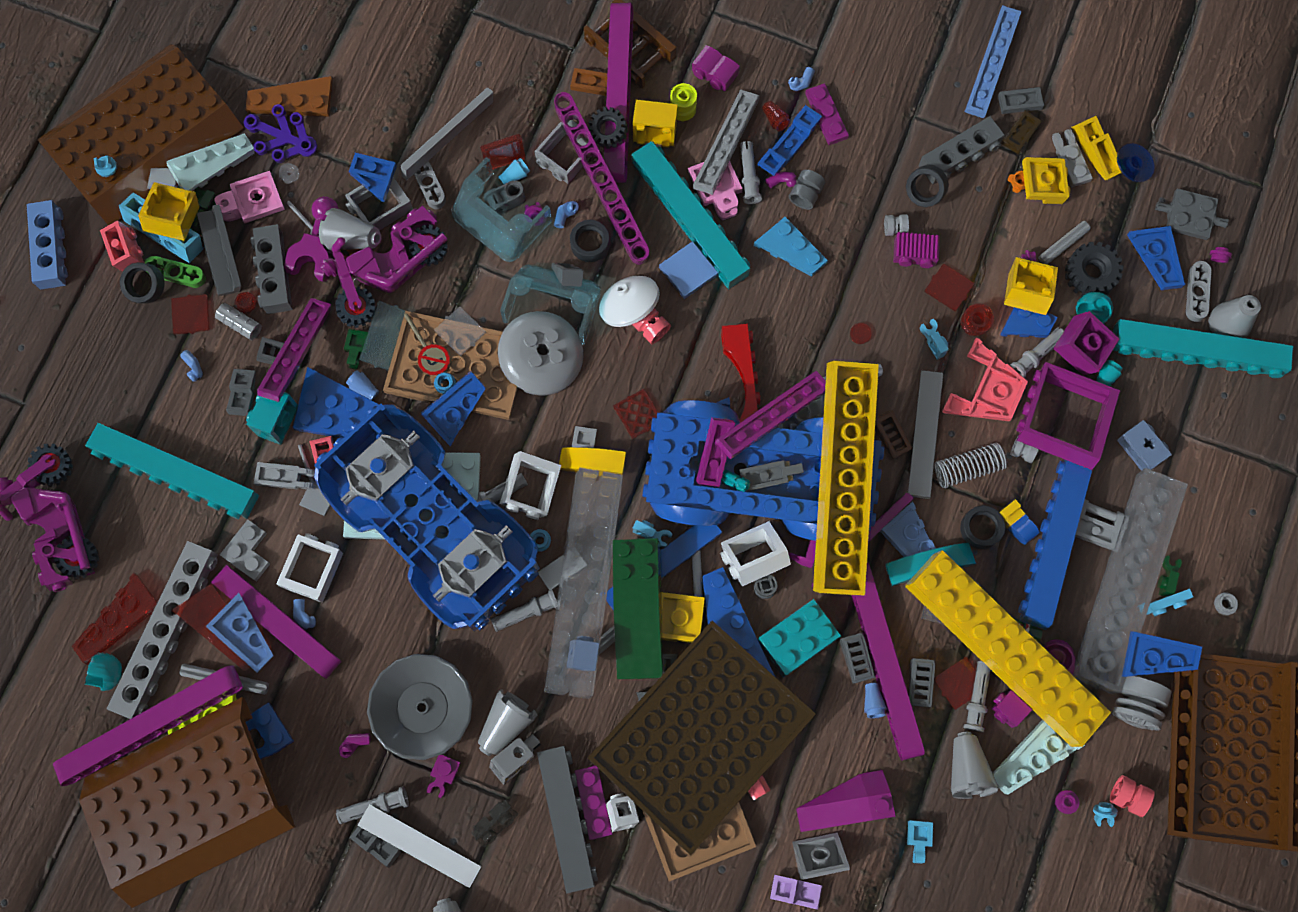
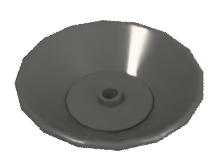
M414 654L394 661L379 674L369 692L367 715L372 733L386 750L404 759L426 760L444 754L461 740L471 720L473 700L467 680L455 665L436 655ZM425 704L426 710L420 712L418 709L419 705Z

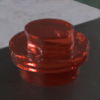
M249 292L239 293L235 298V307L240 312L249 313L256 307V298Z

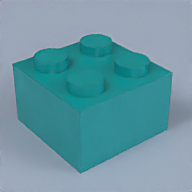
M285 392L279 402L258 396L257 394V403L254 409L249 411L246 425L257 436L281 445L296 415L298 404L290 394Z

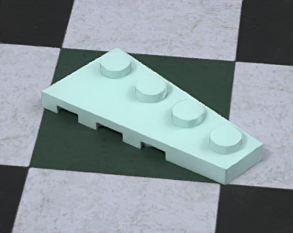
M244 133L168 160L167 167L181 189L192 191L198 186L201 188L208 184L207 181L214 176L219 177L228 167H234L255 154L254 147Z
M1042 719L993 772L997 787L1004 794L1008 795L1032 780L1034 776L1046 771L1050 766L1065 759L1069 754L1082 747H1071Z

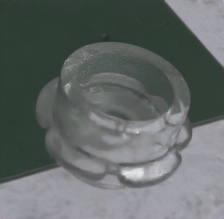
M290 163L283 164L279 170V177L284 183L290 184L298 180L300 175L298 173L299 169Z

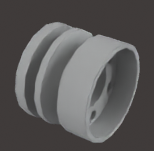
M1135 676L1123 677L1119 692L1128 699H1116L1115 703L1119 707H1114L1112 714L1116 718L1137 728L1161 730L1162 722L1159 720L1164 719L1165 714L1156 709V707H1168L1172 691L1151 680Z

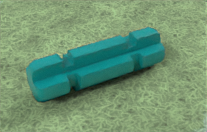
M726 469L723 471L722 483L733 488L736 486V489L742 492L749 489L750 481L744 477L741 479L739 475Z

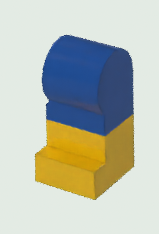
M1015 499L999 513L1004 518L1005 527L1020 543L1026 545L1039 534V530L1028 519L1029 517L1020 508L1021 505Z

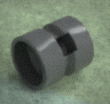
M801 171L796 185L793 186L789 194L790 201L802 209H812L818 199L817 194L821 193L826 183L825 179L814 171Z

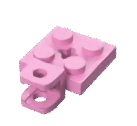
M729 161L713 195L696 190L703 206L713 203V207L721 220L737 215L738 199L736 194L742 192V186ZM704 162L688 168L693 184Z
M270 171L230 184L231 191L222 193L214 199L216 205H220L223 220L227 222L242 218L244 223H248L285 210ZM258 193L259 196H262V198L258 201L252 200L253 198H255L254 194Z

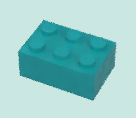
M813 599L759 637L758 642L784 678L836 641L841 635Z

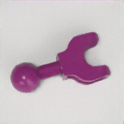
M323 196L313 202L311 210L316 220L311 235L304 233L302 240L293 244L288 249L284 264L287 274L296 275L303 264L314 262L315 277L322 282H326L329 279L320 267L323 265L321 263L322 259L332 258L328 254L327 249H325L326 246L320 242L319 226L321 220L325 221L327 215H324L326 211L331 208L339 209L334 199Z

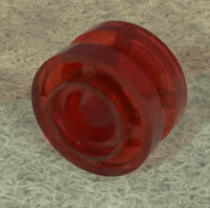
M980 303L969 306L961 316L962 329L971 336L985 334L994 322L992 310ZM975 315L979 316L982 324H975L972 317Z

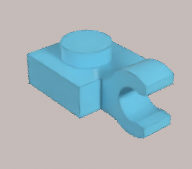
M931 319L929 323L932 329H927L924 324H921L920 331L927 338V344L938 360L944 357L949 350L948 342L945 337L940 336L938 331L936 332L937 322Z
M636 520L632 528L633 533L645 539L658 538L662 548H665L667 544L661 541V537H672L670 531L661 530L657 532L654 529V525L645 520H642V522Z
M908 821L907 845L914 846L913 863H925V847H932L933 823Z

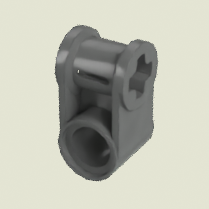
M513 180L498 188L487 191L483 198L485 201H488L491 207V214L499 216L523 204L526 196L522 184ZM519 191L518 195H511L512 192Z

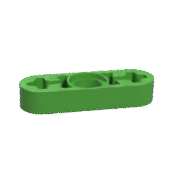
M151 256L144 262L154 266L157 263L161 268H164V272L162 269L159 270L166 281L193 288L201 287L206 281L205 274L196 266L157 256ZM172 268H180V273L177 276H170ZM186 273L191 276H195L197 273L199 278L192 280L189 276H186Z

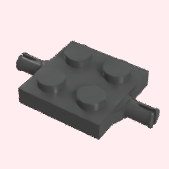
M1181 189L1174 191L1173 200L1170 205L1158 201L1155 206V210L1167 213L1168 221L1166 227L1171 226L1172 232L1204 240L1210 238L1213 225L1226 228L1228 224V219L1216 217L1217 198Z

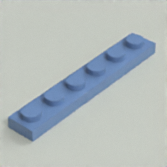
M1002 5L965 109L966 113L981 118L985 117L1021 11Z

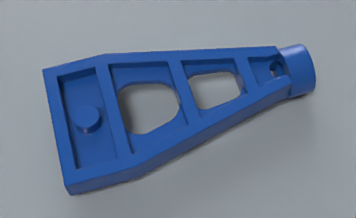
M270 703L251 714L253 719L246 722L248 730L257 729L265 741L263 747L256 749L260 760L276 754L294 741Z

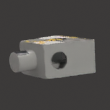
M533 734L524 742L517 738L490 760L489 768L503 785L533 760L534 754L532 752L541 745L539 740ZM518 752L522 754V757L517 758L514 754Z

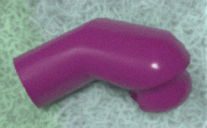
M780 171L775 176L772 175L765 179V182L769 188L781 182H786L788 187H793L796 185L797 179L793 172Z
M370 733L348 735L339 747L341 757L349 758L359 745H370Z

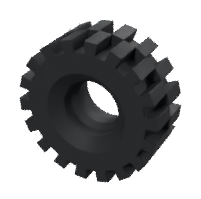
M1089 242L1087 246L1083 244L1074 251L1067 261L1065 279H1070L1068 282L1069 287H1075L1073 292L1076 294L1078 291L1082 292L1081 297L1089 292H1100L1107 295L1122 278L1123 274L1121 272L1124 268L1123 265H1119L1122 259L1121 257L1116 258L1118 252L1116 250L1111 252L1109 250L1111 246L1108 244L1106 247H1102V242H1098L1095 246L1094 242ZM1089 264L1097 266L1101 271L1100 277L1093 278L1089 276L1085 270L1086 266Z

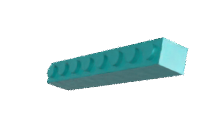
M653 141L632 153V164L689 239L693 241L718 272V277L728 290L747 278L750 272L749 261L744 256H740L737 252L736 244L732 240L729 241L725 236L726 233L723 227L713 221V215L707 208H703L699 196L690 191L684 177L680 178L676 173L675 165L671 161L668 162L662 148L660 146L656 147Z
M1122 319L1113 328V333L1119 338L1113 351H1118L1123 355L1133 353L1139 354L1143 358L1158 357L1163 361H1183L1184 364L1188 365L1204 364L1207 368L1223 367L1228 371L1242 370L1252 375L1268 374L1272 378H1281L1292 369L1293 346Z
M97 423L85 445L92 450L90 454L103 460L104 457L111 459L110 463L122 468L123 465L130 467L129 471L140 477L142 474L150 476L148 480L158 485L164 482L169 485L168 488L179 494L181 491L189 493L187 497L197 502H200L201 499L208 502L207 506L219 511L220 508L228 510L226 514L236 519H239L240 516L248 519L259 498V495L249 488L100 423Z

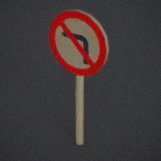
M405 313L404 317L424 347L418 355L420 369L425 374L437 376L445 372L450 364L448 351L438 344L427 346L413 321Z

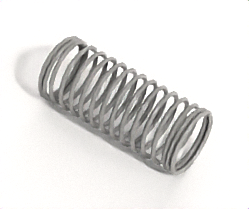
M993 443L990 446L987 445L981 449L977 448L972 450V452L968 451L953 458H945L944 461H936L934 468L940 485L943 488H948L949 485L953 486V484L957 485L958 482H966L967 478L971 480L972 477L974 479L977 476L981 477V474L985 476L986 473L990 474V472L994 473L995 470L1006 469L1007 461L1000 444ZM996 449H997V451H998V453H999V455H1000V458H1001V461H1002V465L1000 464V462H999V460H998V457H997V454H996ZM986 451L990 456V460L993 465V470L991 469L989 461L987 459ZM982 454L985 457L989 472L985 468V464L982 459ZM977 455L979 456V458H980V460H981L982 467H983V469H984V474H983V472L981 471V468H980V465H979V462H978ZM973 457H974V459H975V461H976V464H977V467H978V469H979V475H978V473H977V471H976V468H975V465H974V462H973ZM968 458H969V460L971 461V464H972V467H973V470H974V473H975V477H974V475H973L972 472H971V469H970V466H969V462H968ZM959 461H960V463H961V465H962V467H963V470H964V473H965V479H964V477H963V475H962V472H961V469H960V465H959ZM964 461H965L966 464H967V467H968V470H969V473H970V478H969V476H968V474H967V472H966V469H965V466H964ZM955 464L959 470L961 481L957 476ZM950 465L954 471L956 482L952 476ZM945 466L947 467L948 472H949V474H950L951 483H950V481H949L948 474H947V471H946Z

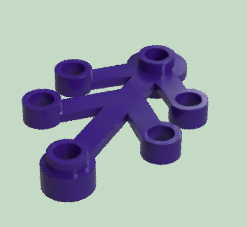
M277 104L272 108V113L277 118L281 130L263 123L255 114H250L244 119V126L250 132L262 131L276 137V139L265 143L257 141L254 144V150L259 155H264L267 151L288 143L294 145V147L285 151L275 149L272 152V158L277 163H283L285 159L298 154L309 157L316 153L317 143L312 137L307 135L303 124L304 118L298 112L291 114L290 121L296 126L299 138L291 134L285 116L286 110L282 105ZM278 109H282L280 114H276ZM296 117H300L298 122H294ZM255 119L254 123L250 125L249 122ZM306 143H309L308 148H303ZM263 145L264 148L258 151V147ZM282 153L281 158L276 159V155Z

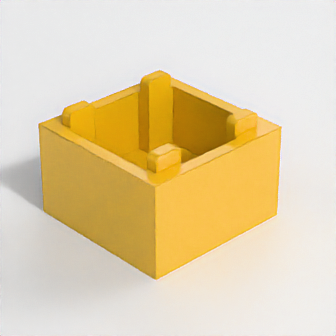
M636 100L633 117V142L644 145L653 141L654 144L662 145V147L674 146L678 104Z
M154 182L138 215L142 230L185 241L199 210L196 192Z
M1016 257L1008 274L1004 305L1046 315L1054 300L1058 267Z

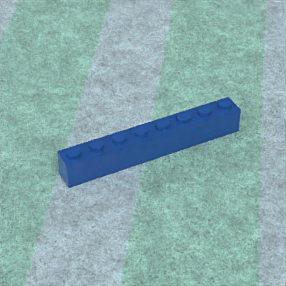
M1065 459L1059 461L1056 468V473L1059 475L1051 487L1053 497L1052 500L1048 501L1045 512H1048L1047 519L1043 520L1040 528L1043 534L1035 546V552H1038L1037 557L1033 559L1030 565L1031 579L1027 580L1024 587V592L1027 593L1026 598L1021 601L1018 610L1021 613L1019 621L1044 630L1053 624L1092 470Z

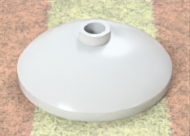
M630 276L616 282L606 291L600 302V316L605 323L615 327L628 326L642 320L654 309L659 300L660 292L657 284L646 276Z

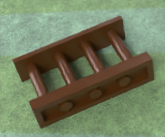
M623 0L612 1V3H625ZM633 10V33H637L642 39L632 48V59L646 46L651 45L656 50V53L638 69L633 65L631 66V83L637 84L643 89L645 87L644 74L661 58H665L671 63L676 58V46ZM610 17L595 31L587 25L584 27L586 43L591 47L594 46L606 58H608L609 44L600 36L609 29Z

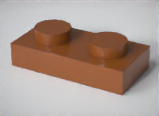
M574 68L570 88L574 91L607 96V73Z

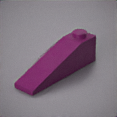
M883 770L859 774L796 808L800 832L895 817L891 792Z

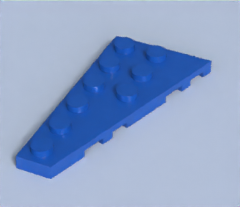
M307 367L293 429L338 438L345 437L356 422H361L365 419L367 412L374 406L378 407L379 404Z
M719 568L704 575L702 580L708 624L714 621L775 677L724 568Z

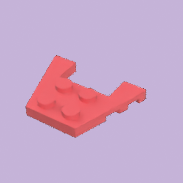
M975 338L967 357L987 365L972 402L951 393L942 412L945 414L1010 421L1028 381L1010 365L1002 362L994 351L989 350L982 344L983 342L980 339Z

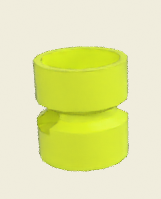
M681 83L671 90L670 104H678V121L690 120L696 113L697 92L690 84Z

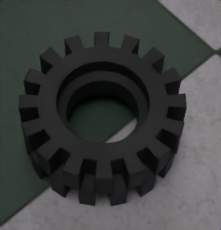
M603 107L604 111L598 109L596 110L598 114H592L591 117L593 119H589L590 126H588V129L595 143L599 144L600 147L603 148L605 146L606 149H610V146H613V148H616L617 143L621 145L623 143L622 139H626L628 125L619 110L615 111L613 107H610V110H608L607 107ZM606 121H613L616 124L615 131L610 135L601 133V126Z

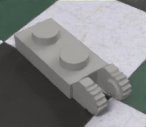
M1072 130L1064 131L1067 146H1063L1060 134L1054 133L1052 141L1057 150L1056 154L1058 158L1065 159V165L1068 168L1067 180L1071 188L1091 182L1093 178L1078 144L1075 143V136Z
M257 462L254 484L289 489L315 490V484L300 482L301 475L314 477L315 470L299 466Z

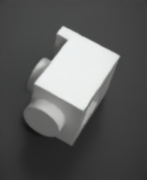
M624 793L610 797L611 800L606 803L612 826L611 831L616 832L636 826L639 820L634 802L628 796H624ZM618 810L623 812V816H619Z

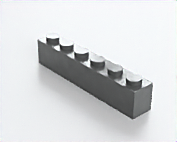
M565 746L537 752L566 894L595 887L594 882L598 881L596 868L590 865L589 858L593 857L591 844H586L584 834H588L586 821L581 820L579 814L583 807L580 796L576 797L574 788L578 787L576 774H571L569 765L573 764L571 751H566Z

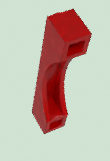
M748 324L722 326L721 329L723 354L731 360L743 382L745 406L740 418V422H743L758 411L757 405H760V393L755 392V384H758L757 371L753 372L752 366L756 362L755 352L750 349V344L753 343V333L748 331Z

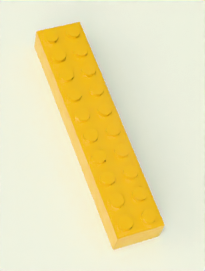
M843 361L827 363L813 591L818 593L865 595L879 364Z
M943 550L933 554L905 585L924 606L1071 747H1083L1111 713Z

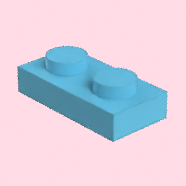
M1188 589L1141 608L1145 615L1153 613L1155 617L1166 613V608L1172 605L1174 609L1187 605L1186 600L1193 598L1191 590Z

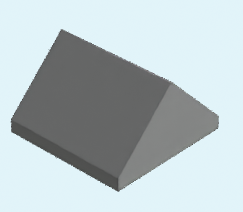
M838 833L792 842L800 879L850 870Z

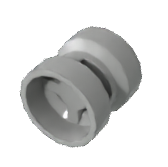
M901 214L898 217L885 215V235L893 236L897 232L908 233V215Z
M1016 438L1010 455L1014 457L1021 455L1026 462L1032 463L1038 449L1019 442Z

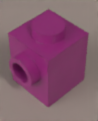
M1012 690L1006 693L1002 691L993 700L996 704L991 708L995 712L994 716L1001 723H1007L1011 728L1017 727L1032 711Z

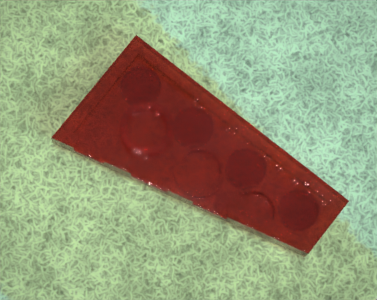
M136 573L129 577L130 581L127 585L118 590L115 594L116 598L111 604L102 609L100 617L95 623H91L72 645V648L84 664L88 665L92 660V656L106 651L153 613L158 602Z
M212 584L172 610L243 671L250 668L246 662L206 627L226 606Z

